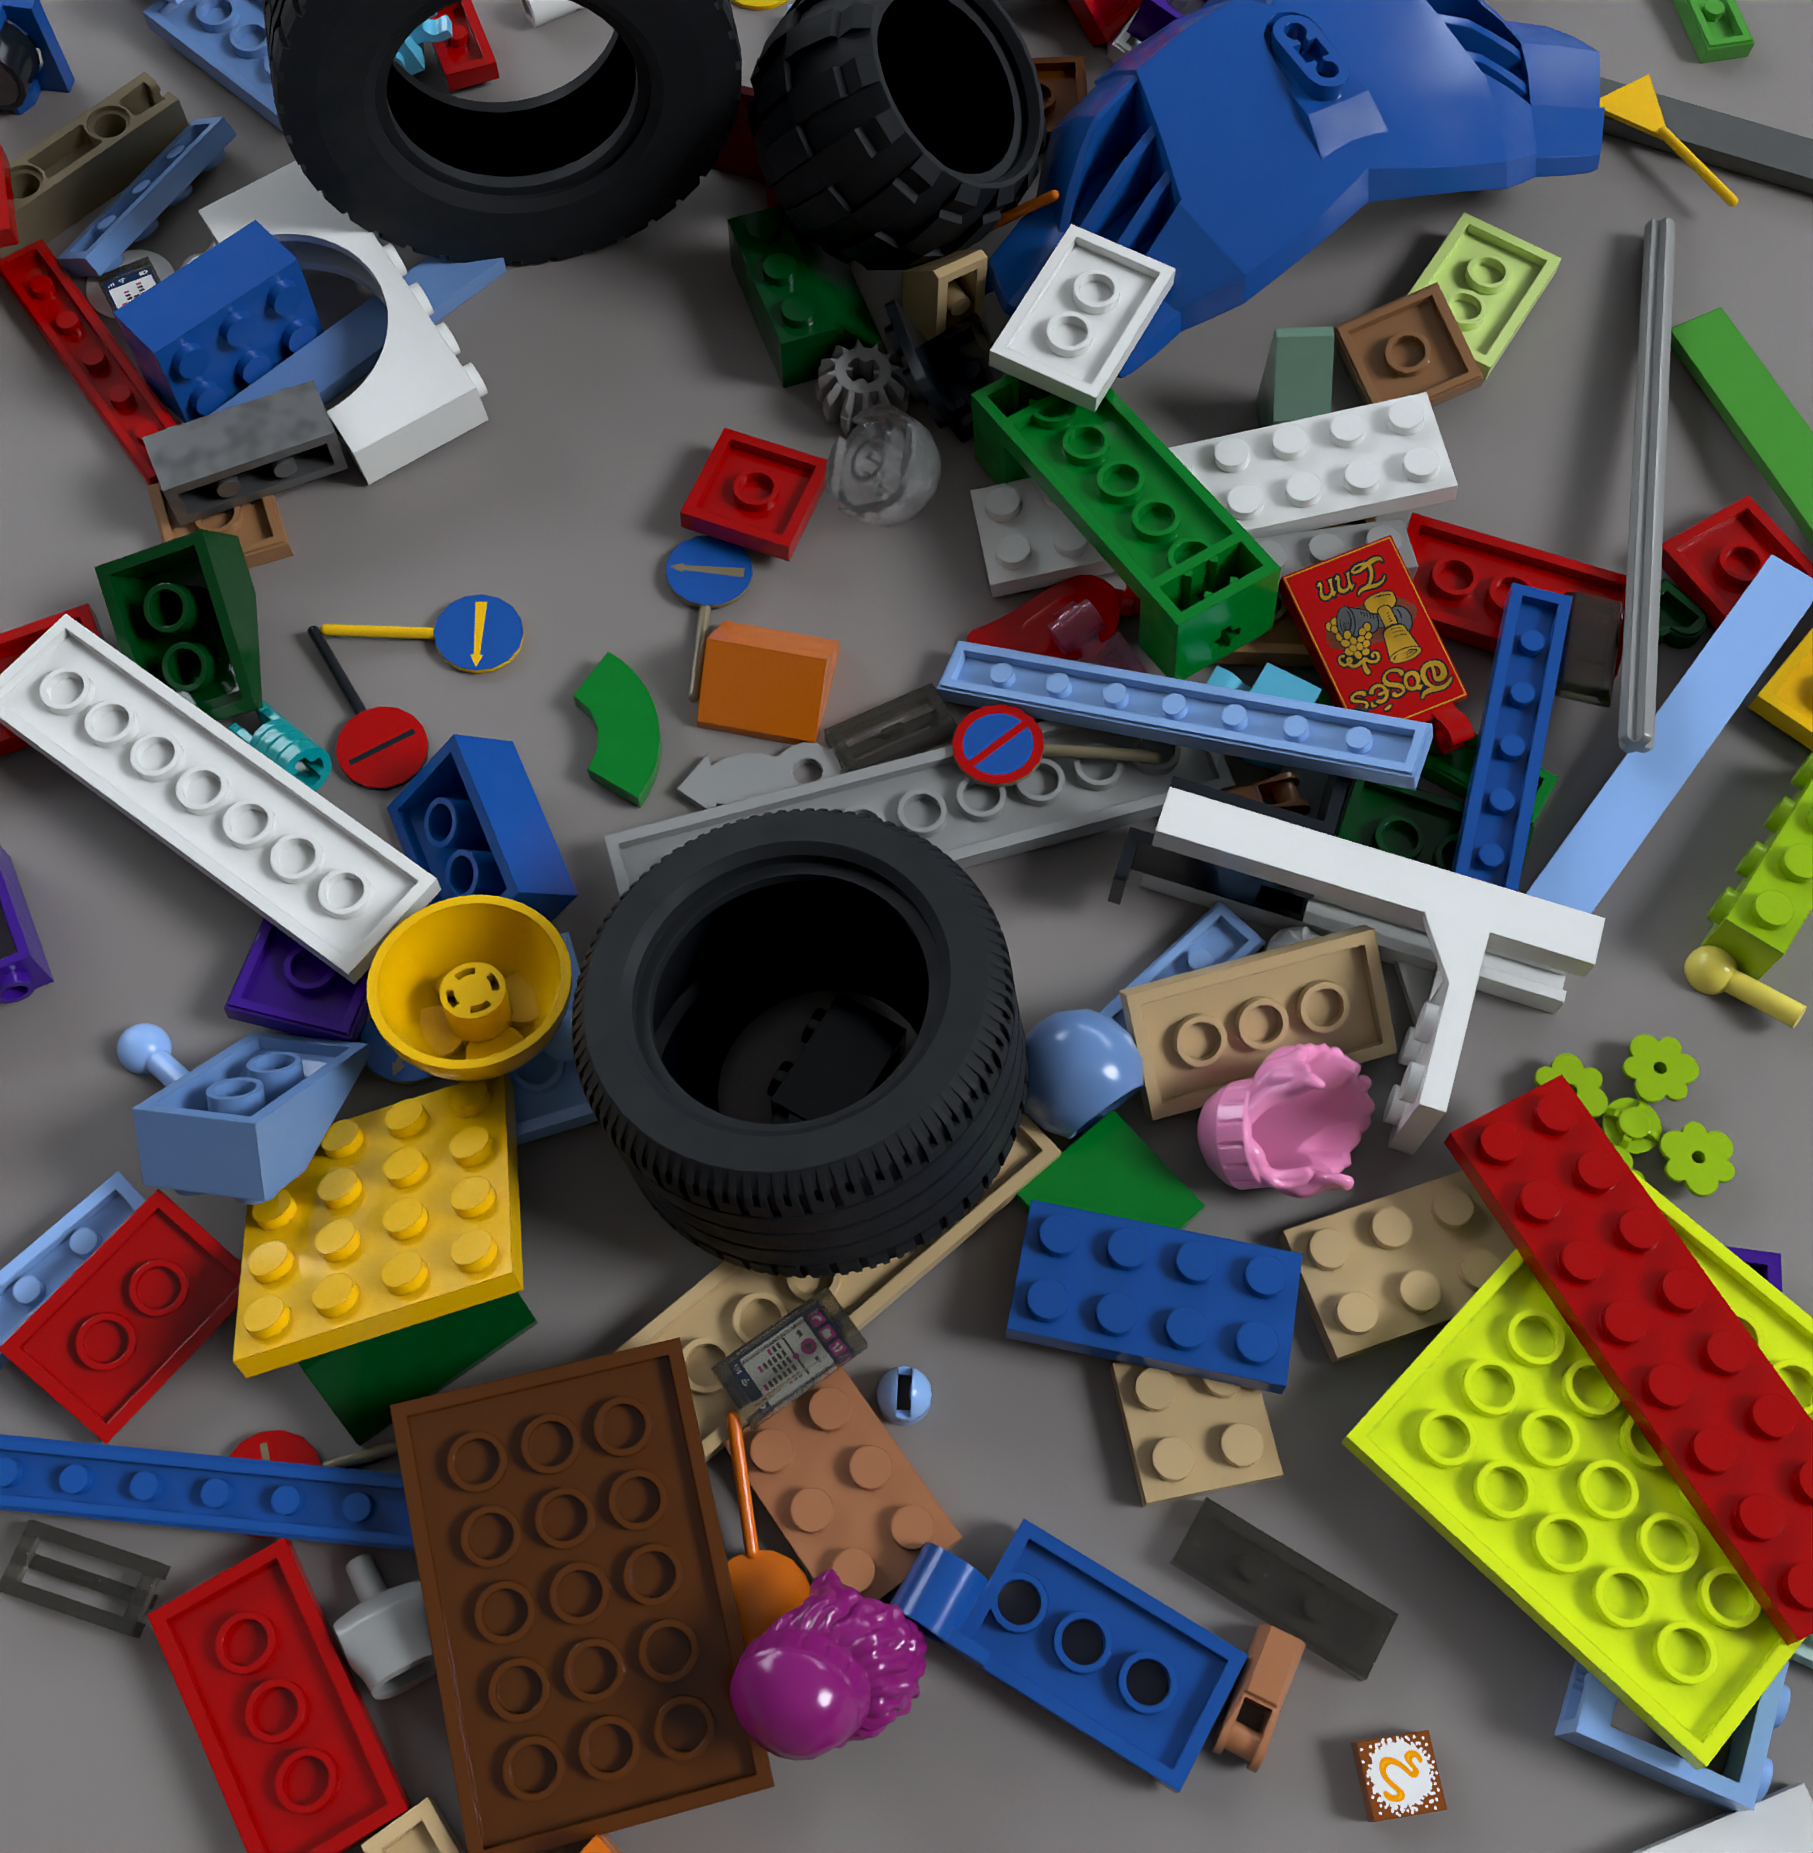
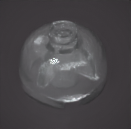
M876 404L860 411L851 420L858 424V426L851 431L847 439L839 435L834 442L826 465V490L828 496L837 501L839 505L837 509L843 514L871 526L891 527L913 520L926 508L936 492L940 479L941 456L930 431L920 422L894 405Z

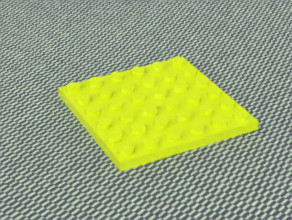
M1631 1170L1813 1421V1318ZM1517 1249L1510 1254L1341 1442L1696 1770L1709 1765L1805 1640L1803 1638L1788 1646Z

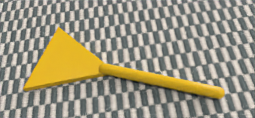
M1649 74L1600 98V107L1605 108L1604 115L1664 141L1727 205L1734 207L1738 204L1737 196L1666 127Z

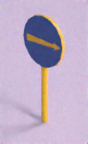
M483 594L465 596L450 603L438 616L435 628L323 624L320 627L321 633L325 636L435 640L436 649L445 662L458 670L475 674L493 672L509 664L520 652L524 639L522 620L513 606L498 597Z

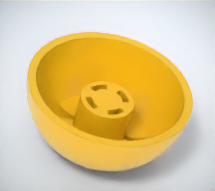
M467 895L449 898L415 912L402 921L383 941L374 956L368 973V1008L385 1042L402 1059L421 1071L436 1077L456 1081H481L497 1078L515 1071L530 1062L556 1035L564 1020L570 1002L572 990L571 960L560 933L550 921L533 908L512 899L492 895Z

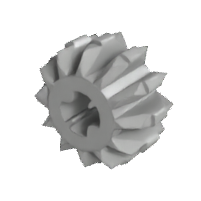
M858 338L853 349L848 350L836 345L832 358L821 360V366L818 369V383L815 385L816 401L819 402V407L823 408V416L826 418L827 424L841 423V429L845 436L857 428L862 429L869 439L874 427L890 432L892 425L895 423V418L905 417V412L908 409V394L911 392L902 375V371L905 370L903 368V361L896 353L886 354L882 341L872 348H865Z

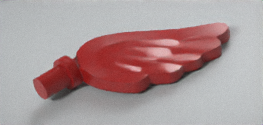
M1094 575L1074 576L1050 586L1009 614L972 630L967 636V642L1095 664L1111 646L1117 633L1120 616L1132 618L1133 613L1140 614L1141 600L1128 585H1126L1125 590L1114 588L1106 580Z

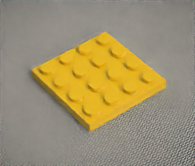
M508 1074L488 1080L462 1081L458 1084L412 1099H405L396 1104L350 1119L339 1120L331 1124L305 1172L282 1188L273 1199L259 1204H247L233 1363L246 1378L524 1290L515 1089Z

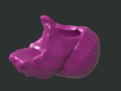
M833 1569L821 1572L814 1579L810 1587V1595L804 1600L802 1605L776 1619L763 1635L756 1638L746 1647L731 1680L730 1699L737 1720L745 1732L760 1747L777 1757L794 1761L812 1760L834 1748L840 1749L844 1747L849 1741H863L868 1738H874L888 1724L894 1722L897 1717L907 1714L912 1707L911 1699L917 1698L920 1695L918 1681L925 1674L926 1662L924 1655L928 1648L924 1630L912 1620L905 1618L902 1608L898 1605H889L874 1598H863L855 1588L844 1585Z

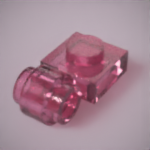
M1084 599L1078 604L1072 600L1052 614L1054 621L1048 624L1046 629L1056 646L1065 656L1075 650L1078 654L1082 652L1084 655L1077 660L1078 662L1149 674L1120 632H1117L1103 643L1100 642L1098 633L1106 629V626L1100 614L1088 599Z

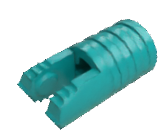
M262 700L263 708L256 710L257 717L262 726L253 736L236 722L227 727L232 733L314 791H317L326 782L331 773L332 762L330 755L264 700Z

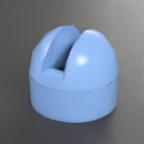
M898 1366L887 1371L880 1379L876 1391V1402L880 1413L889 1422L900 1426L915 1424L923 1419L930 1408L932 1400L931 1385L927 1377L920 1370L910 1366ZM900 1377L912 1379L910 1385V1410L896 1409L898 1378Z

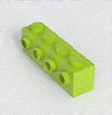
M1813 752L1805 759L1790 782L1798 787L1793 798L1790 799L1784 796L1765 821L1763 828L1771 832L1765 843L1762 844L1756 840L1738 864L1735 872L1743 878L1737 888L1734 890L1727 886L1706 916L1714 924L1700 947L1711 945L1727 951L1736 960L1738 970L1756 980H1759L1786 953L1813 908Z

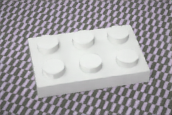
M1071 224L990 349L989 366L1095 413L1171 289L1176 269Z

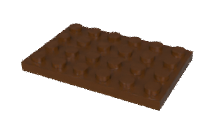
M680 1337L390 1405L468 1853H538L589 1839L596 1835L607 1834L775 1787L768 1752L745 1732L737 1720L731 1704V1680L741 1655L746 1648Z

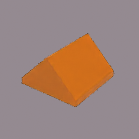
M724 620L706 639L697 716L698 727L793 745L802 742L817 743L840 651V641Z

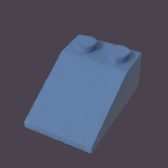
M259 1031L250 1033L132 1108L143 1184L146 1186L175 1189L177 1194L183 1196L212 1194L234 1197L241 1204H259L273 1199L282 1188L305 1172L370 1057L369 1044Z

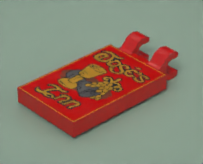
M1391 535L1281 577L1278 590L1334 707L1355 710L1356 706L1369 709V713L1431 723L1433 726L1432 740L1441 756L1464 748V742L1475 737L1469 719L1455 707V705L1462 703L1469 694Z

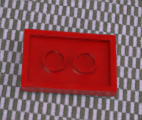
M158 1188L0 1346V1352L107 1444L237 1309L242 1262Z

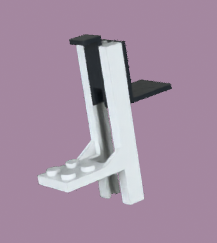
M1356 706L1355 710L1369 713V709ZM1328 775L1315 819L1173 776L1161 815L1155 827V834L1130 827L1115 871L1108 901L1120 905L1132 869L1143 873L1140 887L1208 908H1212L1218 901H1221L1238 917L1280 930L1288 927L1306 926L1318 935L1324 936L1361 925L1374 928L1380 960L1394 965L1415 1026H1409L1398 1057V1063L1408 1067L1401 1086L1397 1084L1393 1086L1384 1111L1383 1122L1393 1125L1387 1146L1389 1148L1413 1155L1447 1112L1476 990L1555 1014L1565 1001L1567 991L1563 990L1566 975L1572 973L1585 977L1596 964L1605 922L1603 917L1335 837L1334 833L1350 780L1348 777Z

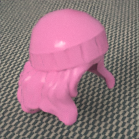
M1308 1043L1305 1045L1297 1044L1296 1046L1287 1045L1276 1049L1265 1058L1253 1078L1233 1081L1219 1089L1206 1100L1198 1120L1197 1140L1208 1168L1225 1184L1239 1190L1272 1187L1294 1198H1308L1323 1191L1336 1189L1348 1191L1352 1189L1354 1179L1349 1175L1340 1173L1352 1164L1350 1152L1359 1144L1362 1133L1367 1131L1371 1124V1115L1375 1110V1104L1368 1095V1090L1371 1087L1372 1080L1367 1075H1359L1362 1065L1351 1060L1339 1047L1333 1046L1330 1048L1326 1043L1321 1045Z

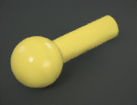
M1711 945L1701 946L1691 952L1685 961V977L1689 984L1701 993L1717 995L1726 992L1791 1028L1796 1027L1806 1011L1807 1006L1739 971L1733 956L1719 947Z

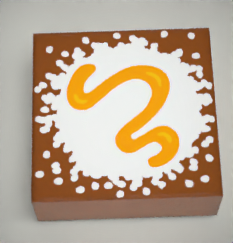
M1429 1730L1351 1743L1368 1822H1378L1447 1810Z

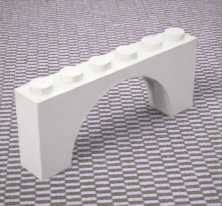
M296 161L198 210L216 245L256 220L298 259L301 269L326 271L350 278L373 292L387 307V336L376 365L365 381L349 397L327 411L342 444L368 485L489 420L481 401V397L488 394L481 376L471 362L464 366L461 365L456 357L461 351L447 325L444 322L436 326L429 317L434 314V311L427 296L417 282L408 286L403 276L408 273L394 246L389 243L382 247L377 240L380 237L377 231L368 232L352 222L347 212L341 214L324 199L322 191L315 189Z

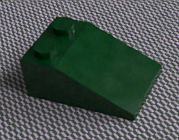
M201 529L94 567L117 642L123 655L218 723L263 708L256 593L238 536Z

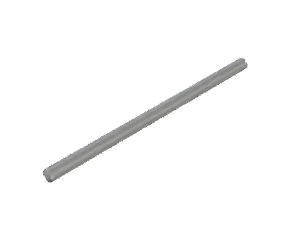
M1665 217L1662 220L1652 218L1644 227L1618 729L1619 747L1626 753L1636 751L1640 753L1649 752L1654 746L1675 255V222L1669 217Z

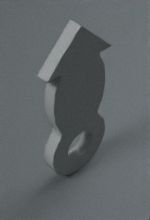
M808 742L790 746L778 756L764 753H741L726 757L713 765L710 763L708 753L677 788V793L700 810H705L801 785L794 778L793 773L799 766L804 764L817 766L822 772L820 779L840 775L841 766L837 756L830 749L818 743Z

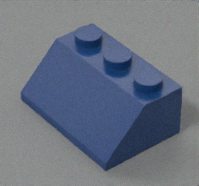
M453 734L387 807L405 856L437 878L442 889L427 906L458 896H500L523 903L552 922L578 896L513 741Z

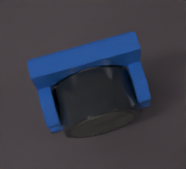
M0 0V112L2 110H13L15 115H22L36 104L42 90L70 93L75 79L40 0ZM36 48H39L40 51H41V55H42V62H41V64H40L39 54H38V51H37Z

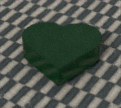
M1663 578L1660 591L1658 645L1665 643L1672 648H1690L1696 644L1707 628L1708 620L1706 614L1700 606L1666 578Z

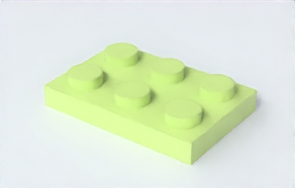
M1464 212L1408 295L1438 282L1484 377L1483 382H1485L1553 278L1562 258Z

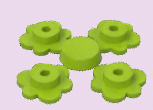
M1640 1034L1629 1043L1628 1053L1630 1057L1622 1063L1621 1070L1626 1078L1634 1080V1092L1639 1099L1620 1098L1608 1105L1607 1096L1599 1089L1603 1082L1602 1074L1593 1067L1584 1068L1581 1060L1573 1054H1559L1553 1059L1550 1067L1544 1066L1535 1072L1534 1083L1537 1087L1563 1075L1593 1118L1600 1117L1603 1114L1600 1128L1629 1168L1645 1180L1643 1174L1638 1170L1632 1169L1633 1159L1631 1155L1647 1152L1653 1149L1658 1142L1661 1155L1668 1161L1664 1166L1666 1177L1672 1182H1684L1686 1189L1694 1196H1710L1717 1190L1719 1183H1727L1735 1175V1168L1728 1161L1733 1154V1144L1724 1133L1719 1131L1707 1132L1702 1124L1691 1121L1686 1123L1681 1131H1668L1661 1137L1662 1126L1660 1119L1654 1109L1647 1103H1658L1664 1097L1673 1102L1681 1101L1688 1093L1687 1085L1691 1084L1699 1075V1066L1696 1060L1688 1054L1681 1053L1682 1047L1677 1039L1666 1036L1658 1041L1651 1035Z

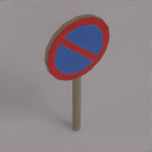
M1003 704L983 706L969 713L958 724L952 740L954 761L962 773L978 784L991 787L1012 786L1028 778L1040 765L1042 756L1155 763L1159 762L1162 758V754L1157 750L1044 744L1042 730L1033 717L1019 708Z

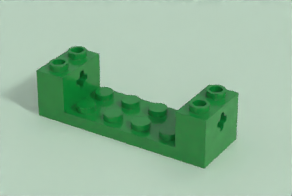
M1009 374L971 394L975 459L997 484H1007L1012 481L1032 477L1141 600L1139 646L1166 677L1185 680L1273 629L1281 567L1111 387L1095 413Z

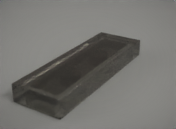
M1208 1497L1203 1500L1170 1561V1564L1265 1623L1301 1639L1306 1644L1305 1647L1361 1682L1367 1680L1399 1615Z

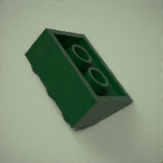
M778 205L727 219L731 266L783 388L818 379V369L821 366V360L832 358L836 345L851 350L858 338L865 348H872L882 341L886 354H888L849 265L825 253L821 245L809 235H803L785 214L783 206Z
M516 1292L302 1360L298 1363L356 1444L361 1446L393 1424L390 1405L435 1395L534 1327L538 1322L519 1293Z

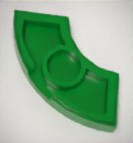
M608 651L573 695L575 705L593 721L598 732L597 750L587 770L591 780L640 808L655 783L660 767L662 743L658 715L650 693L642 680L627 664Z

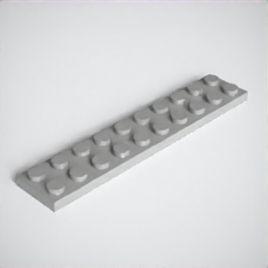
M1043 721L1037 724L1042 730L1044 744L1157 750L1162 754V758L1159 762L1155 763L1042 756L1040 765L1028 778L1012 786L991 787L978 784L962 773L954 761L953 747L951 745L603 837L620 897L624 892L630 890L629 886L633 882L639 881V877L644 872L650 871V867L653 864L660 863L662 857L672 854V850L677 847L685 846L684 843L697 839L698 835L710 833L711 829L723 827V824L729 822L730 824L736 823V820L741 818L744 820L749 819L752 815L762 816L767 812L773 814L779 810L789 812L792 809L798 808L800 811L806 808H814L815 811L820 808L828 809V811L837 809L842 810L843 813L852 811L856 815L866 814L870 818H881L883 822L890 821L896 826H902L909 832H914L921 838L930 841L932 845H936L943 853L950 856L954 862L964 869L1160 816L1173 776L1222 791L1235 788V782L1221 753L1052 721Z

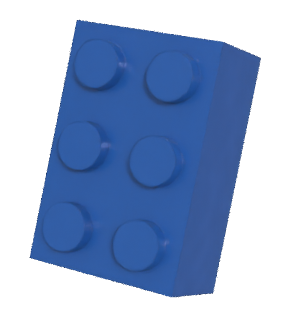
M256 220L113 312L147 384L184 423L211 414L324 332L298 259Z

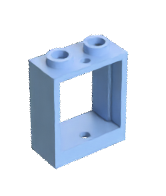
M1576 1659L1554 1736L1724 1812L1754 1810L1755 1802L1758 1803L1765 1797L1772 1780L1773 1763L1770 1758L1766 1757L1772 1731L1781 1725L1790 1704V1688L1784 1684L1789 1661L1733 1732L1723 1775L1707 1768L1696 1770L1684 1758L1611 1727L1610 1724L1618 1698Z

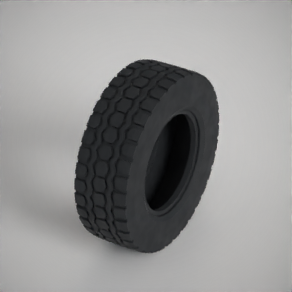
M263 0L265 35L274 103L287 144L297 164L301 166L304 175L317 191H322L324 199L341 214L347 212L350 220L368 232L377 231L383 240L402 248L408 245L412 247L413 252L439 259L442 255L446 256L448 261L460 263L504 258L505 266H512V262H521V265L547 263L548 258L557 257L558 261L583 255L584 250L591 249L594 252L617 243V238L622 236L628 238L647 228L648 222L652 219L657 222L676 208V201L678 199L684 201L700 185V176L706 177L719 159V150H724L733 131V122H736L742 87V57L730 0H569L589 9L614 29L607 46L587 70L562 87L536 97L509 102L473 101L445 94L416 79L394 59L402 44L419 25L440 10L463 0Z

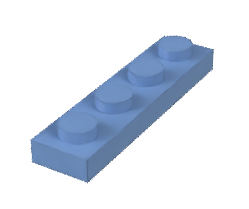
M225 117L194 119L63 251L57 260L71 277L97 276L98 278H104L112 274L124 262L122 253L133 242L145 239L156 230L159 225L156 218L167 207L177 205L190 195L193 190L190 183L201 172H206L216 167L226 156V152L223 149L237 136Z

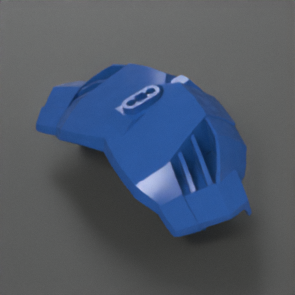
M1208 0L1199 10L1173 20L1124 55L1094 81L1096 86L1051 131L1036 197L1051 190H1058L1060 198L1045 207L1025 215L992 255L987 268L985 295L994 291L1004 312L1012 317L1071 224L1175 268L1174 283L1117 375L1118 378H1123L1133 373L1156 355L1180 332L1246 303L1324 241L1368 202L1465 191L1508 189L1535 177L1585 174L1597 170L1601 153L1605 108L1600 107V52L1576 37L1547 26L1505 21L1483 0Z

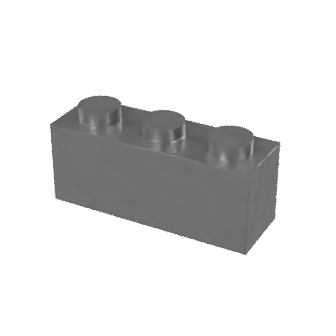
M313 380L293 387L283 388L270 395L237 406H230L219 412L180 425L170 426L163 431L142 437L161 489L180 526L348 468L337 435Z

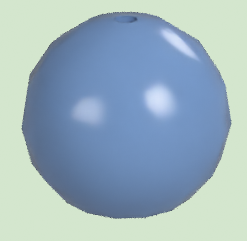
M1090 1009L1061 1010L1041 1020L1025 1035L1028 1055V1086L1024 1111L1046 1131L1071 1139L1099 1122L1110 1111L1117 1109L1144 1086L1143 1059L1132 1036L1112 1017Z

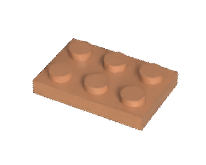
M840 1363L763 1418L760 1417L742 1430L750 1487L813 1581L821 1572L833 1569L844 1585L855 1588L863 1598H874L882 1601L900 1587L925 1542L933 1543L949 1551L962 1541L961 1534ZM728 1440L724 1444V1448L731 1458L730 1445Z

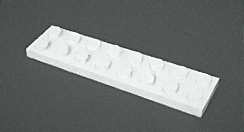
M1427 392L1168 448L1253 538L1310 531L1456 500L1458 484ZM1032 477L1012 481L1007 484L1003 483L970 490L992 598L1051 586L1074 576H1098L1115 572Z
M67 614L63 615L0 674V723L353 984L370 968L377 950L386 937L402 921L425 908L442 890L437 878Z

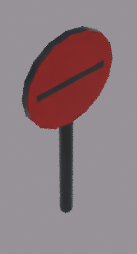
M314 625L308 628L310 638L356 715L345 724L338 736L336 755L341 770L353 783L368 790L387 791L404 786L419 773L427 761L429 742L423 725L412 714L397 707L378 706L367 710L320 629Z

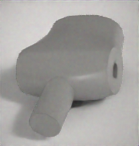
M363 1554L351 1560L346 1566V1572L360 1604L339 1618L333 1626L352 1670L366 1683L373 1698L377 1700L388 1699L416 1687L436 1674L420 1581H412L387 1589L376 1561L371 1554Z

